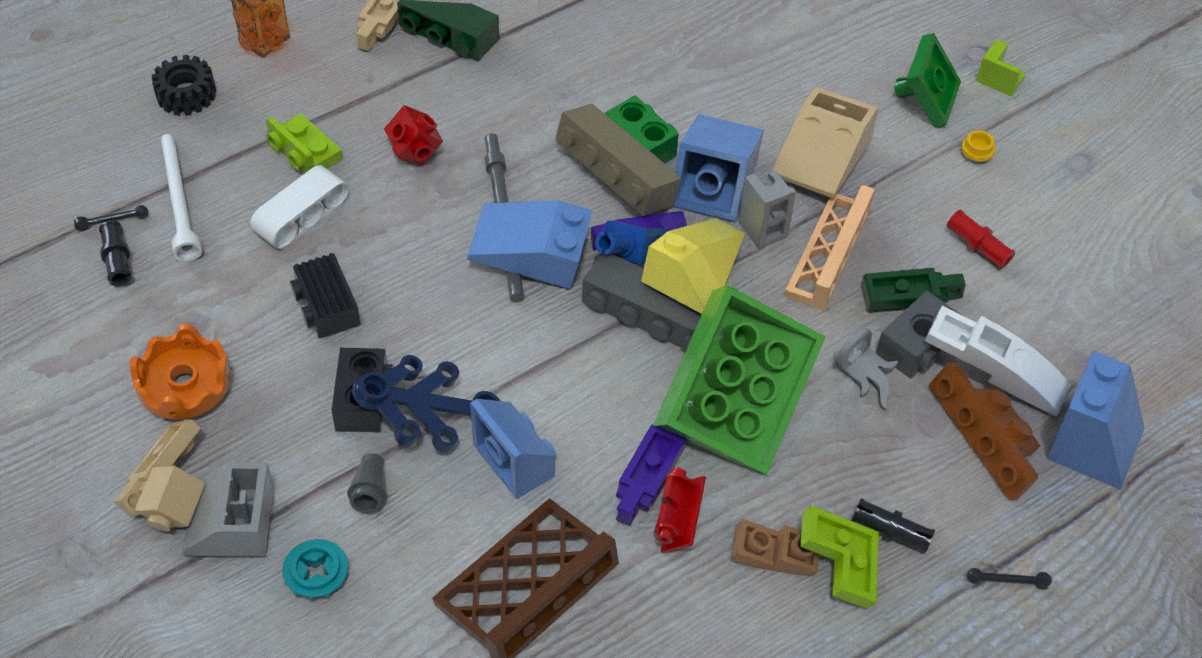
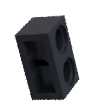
M340 347L331 409L335 431L381 433L382 422L385 417L377 409L370 410L358 407L360 405L353 397L352 388L356 379L368 372H378L383 375L394 368L393 364L387 363L386 349Z

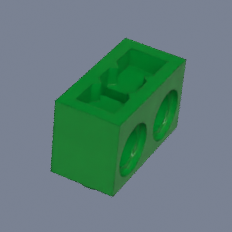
M636 95L604 113L663 163H667L677 157L679 133L673 125L666 123L655 113L650 105L645 104Z

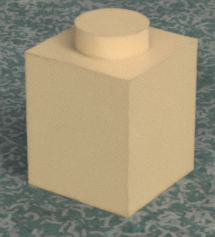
M176 466L152 467L134 511L148 518L146 523L149 526L161 531H170L173 527H188L206 483Z

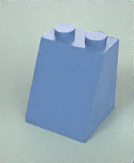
M698 114L680 143L675 173L682 180L673 206L736 222L741 209L745 177L754 172L764 130Z
M1092 351L1047 456L1048 460L1115 488H1122L1144 431L1143 419L1130 365Z

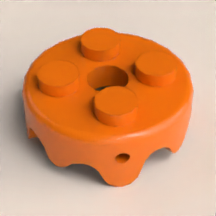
M190 324L179 325L176 333L171 336L151 338L142 358L133 356L130 359V372L138 399L151 413L162 418L182 420L200 416L214 408L222 400L230 385L231 370L221 343L217 339L214 341L205 339ZM180 374L192 375L191 379L185 383L174 382V379Z

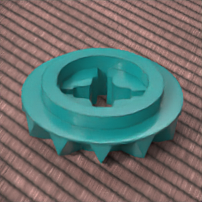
M313 539L300 543L288 553L284 560L282 573L285 585L292 590L295 597L301 595L307 597L310 601L314 597L320 596L329 598L331 592L337 588L342 589L343 581L346 575H349L348 561L344 551L337 544L323 539ZM322 564L326 577L315 574L312 578H309L310 575L306 566L317 568Z

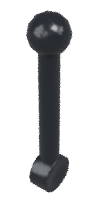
M139 205L135 210L87 219L80 216L74 219V228L78 231H84L90 225L100 224L109 220L116 221L131 217L143 219L147 217L149 210L146 206Z
M971 568L967 572V579L973 584H977L981 580L1035 584L1038 589L1046 590L1052 583L1051 576L1046 572H1039L1036 576L985 573L978 568Z

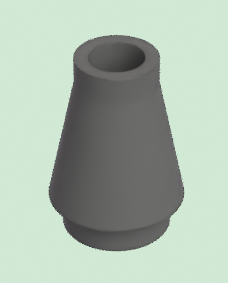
M369 453L361 458V464L347 491L350 505L359 512H376L387 499L384 459L378 454Z

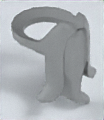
M864 327L855 332L844 343L841 350L835 351L834 357L841 369L861 385L862 397L868 394L869 382H871L880 391V404L882 408L887 409L889 380L883 372H892L896 368L898 361L888 362L878 356L870 348L872 332Z

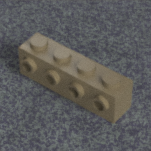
M591 103L562 112L555 140L628 202L637 212L647 216L674 205L682 178L594 104Z

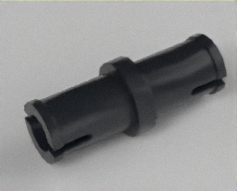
M115 220L105 221L100 225L99 232L103 245L100 249L102 261L106 264L107 280L113 286H124L132 278L128 265L130 250L124 242L121 223Z
M863 498L860 499L851 520L878 531L884 535L883 539L889 542L893 538L922 551L924 554H926L932 541L931 538H933L935 533L934 529H929L902 517L903 513L896 509L892 513L865 501Z

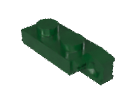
M934 267L867 273L862 278V286L869 311L909 307L926 291L946 303L948 300L963 298L966 287L963 273L942 275L941 272H935Z

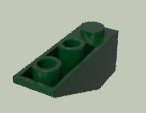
M399 0L397 2L400 27L478 62L500 39L499 15L474 4Z

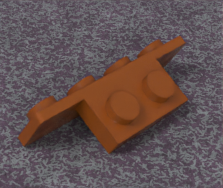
M948 362L930 382L929 388L1008 499L1018 500L1038 479L1037 472L1025 456H1032L1041 445L1032 435L1033 431L1030 425L1022 420L1012 408L1011 400L1004 392L998 388L975 389L956 362Z

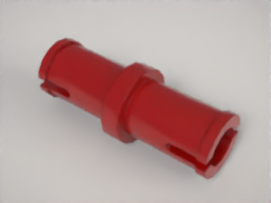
M961 209L956 211L947 222V228L953 230L967 241L972 251L981 252L1001 270L1015 256V251L992 235L993 231L989 227L980 226Z

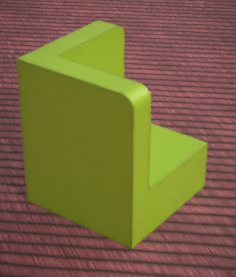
M996 39L983 57L977 82L1013 96L1024 80L1025 72L1003 62L1008 44Z

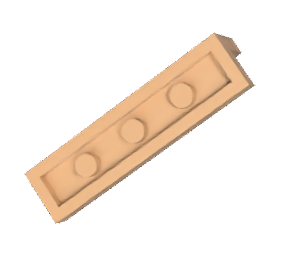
M861 185L855 199L838 193L834 198H829L785 290L784 297L825 311L869 215L875 191L874 188ZM835 205L850 210L847 217L838 219L833 211ZM836 230L838 233L836 241L826 243L821 234ZM824 254L827 258L825 265L815 268L810 258ZM813 279L815 283L814 294L796 288L798 283Z

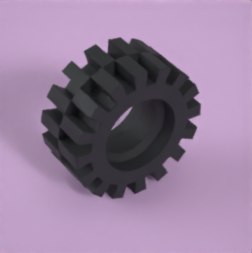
M183 55L182 60H178L177 56L171 57V63L167 60L161 62L162 67L157 66L154 69L155 74H152L151 78L158 105L161 108L164 107L165 112L170 113L173 110L174 115L180 116L181 111H184L185 116L191 115L190 110L195 109L199 113L202 112V105L206 108L211 105L210 100L214 101L216 97V87L211 67L208 66L205 60L200 62V58L197 56L190 60L189 55ZM183 83H193L192 85L187 87H176Z

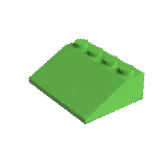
M729 285L712 290L653 425L687 439V444L767 475L826 336Z

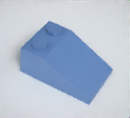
M559 200L484 203L467 260L571 289L580 261L592 210Z

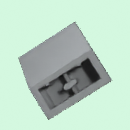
M226 462L200 478L206 484L190 524L186 527L183 545L184 556H265L274 490L268 463Z

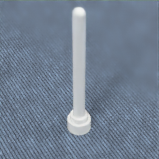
M165 134L161 137V145L177 231L171 242L172 251L176 260L190 262L201 256L202 247L199 236L191 231L175 140L172 135Z

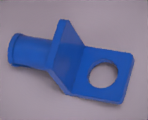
M607 221L605 231L600 232L596 236L595 246L601 254L611 253L629 262L645 264L648 248L655 236L659 239L667 232V229L643 228L616 221Z

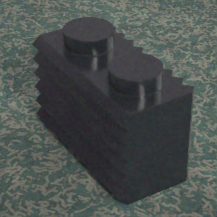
M330 253L328 256L323 255L321 258L316 257L314 260L309 259L308 262H302L300 265L295 264L293 266L295 279L290 281V286L296 302L303 300L305 306L301 307L304 322L307 328H315L318 338L361 324L358 306L334 253Z

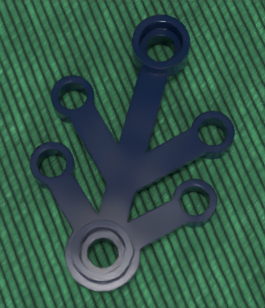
M414 355L404 356L397 366L383 375L378 372H368L356 379L352 388L354 399L366 409H377L396 429L394 437L400 445H414L421 430L419 425L415 421L407 419L395 404L408 407L434 435L432 444L440 452L451 451L458 440V434L454 428L446 426L432 410L466 415L471 418L470 402L476 399L500 401L495 394L488 391L478 392L472 400L431 394L441 386L451 387L456 382L459 376V369L454 363L449 361L441 362L435 372L409 389L394 387L402 380L414 381L418 378L423 364ZM405 365L412 366L415 371L408 370ZM442 371L448 372L451 377L444 376ZM402 430H409L413 436L405 435ZM440 436H446L450 442L443 441Z

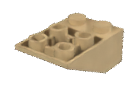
M815 86L803 103L772 171L778 173L784 181L834 198L873 138L878 108Z

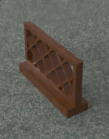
M549 498L432 599L437 608L489 651L491 658H514L619 564L616 542L614 538L604 531L598 535ZM550 514L561 521V529L539 531V524ZM583 538L590 543L582 551L566 552L567 539ZM560 540V552L538 554V541ZM532 542V554L510 556V549L516 543ZM560 563V570L552 577H537L538 564ZM531 565V578L509 579V566ZM503 567L502 580L481 581V573L487 568ZM531 589V596L523 603H508V590ZM502 590L501 604L479 605L480 592ZM473 592L472 606L455 607L449 602L458 593ZM501 615V622L489 633H486L478 626V616Z

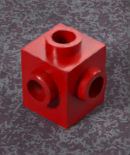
M406 105L402 106L384 128L393 145L392 150L394 154L403 161L410 160L423 165L443 142L436 129V122L428 114Z

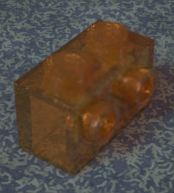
M231 0L233 17L238 31V41L245 50L252 51L258 56L265 58L290 38L284 0Z

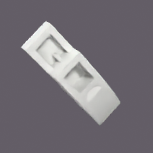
M944 306L940 308L924 341L991 374L988 383L1055 417L1059 414L1071 384L1049 360L1018 336L983 316L977 322H974Z

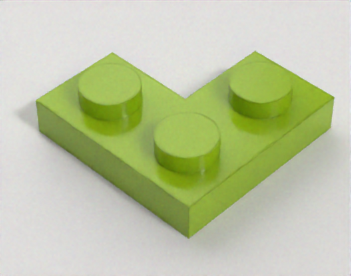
M813 505L803 511L801 547L835 560L833 596L866 609L876 604L879 532Z

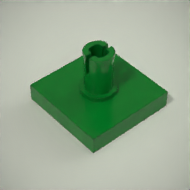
M935 33L922 36L908 76L897 78L894 89L900 99L916 95L933 126L940 127L947 125L961 80Z

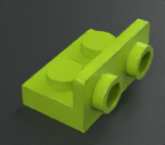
M302 113L282 125L272 116L266 119L268 129L266 138L268 143L276 152L280 150L295 170H301L303 173H306L318 165L328 169L343 159L342 149Z

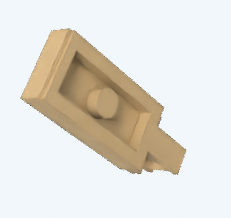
M399 0L368 1L358 15V24L356 26L357 48L370 51L376 44L377 37L384 38L399 19L397 6Z
M192 419L171 423L127 478L128 484L114 500V503L128 514L129 517L138 516L139 514L134 510L152 467L172 466L177 458L185 456L194 446L195 441L193 438L201 427Z

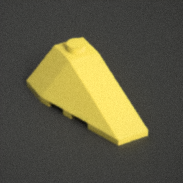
M717 218L670 230L649 245L641 282L702 314L712 290L726 285L742 245L745 232Z

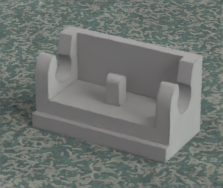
M772 170L768 174L769 180L774 183L771 186L762 184L761 179L755 174L746 176L744 182L739 224L758 249L789 236L796 191L793 187L789 188L781 176Z

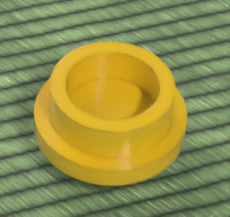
M976 130L964 138L961 150L967 158L977 162H984L994 156L996 145L994 138L989 133Z

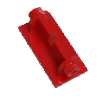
M673 468L671 473L666 475L663 498L670 505L668 503L661 504L657 525L654 530L657 540L662 543L661 553L664 554L693 545L706 481L705 476L689 479L686 476V471L681 468Z

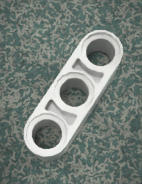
M322 165L315 166L259 207L251 218L250 227L275 248L283 249L337 209L347 198L349 186Z

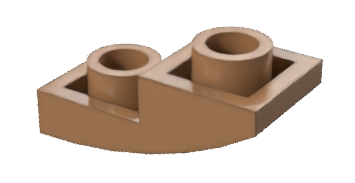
M742 519L735 527L731 560L782 573L813 576L817 573L819 554L801 547V530L785 525L779 531L745 519Z

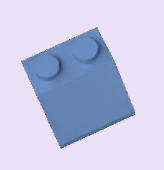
M476 399L470 402L473 446L515 499L520 498L555 477L556 452L547 439L541 440L536 434L534 425L526 413H519L511 402Z

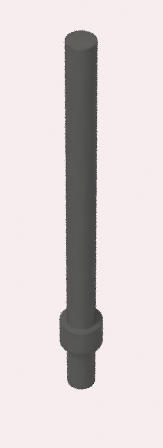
M493 133L487 134L484 138L487 151L484 160L486 171L491 176L495 203H506L509 201L504 171L506 170L505 157L500 152L498 136ZM506 271L510 300L512 302L524 300L521 275Z

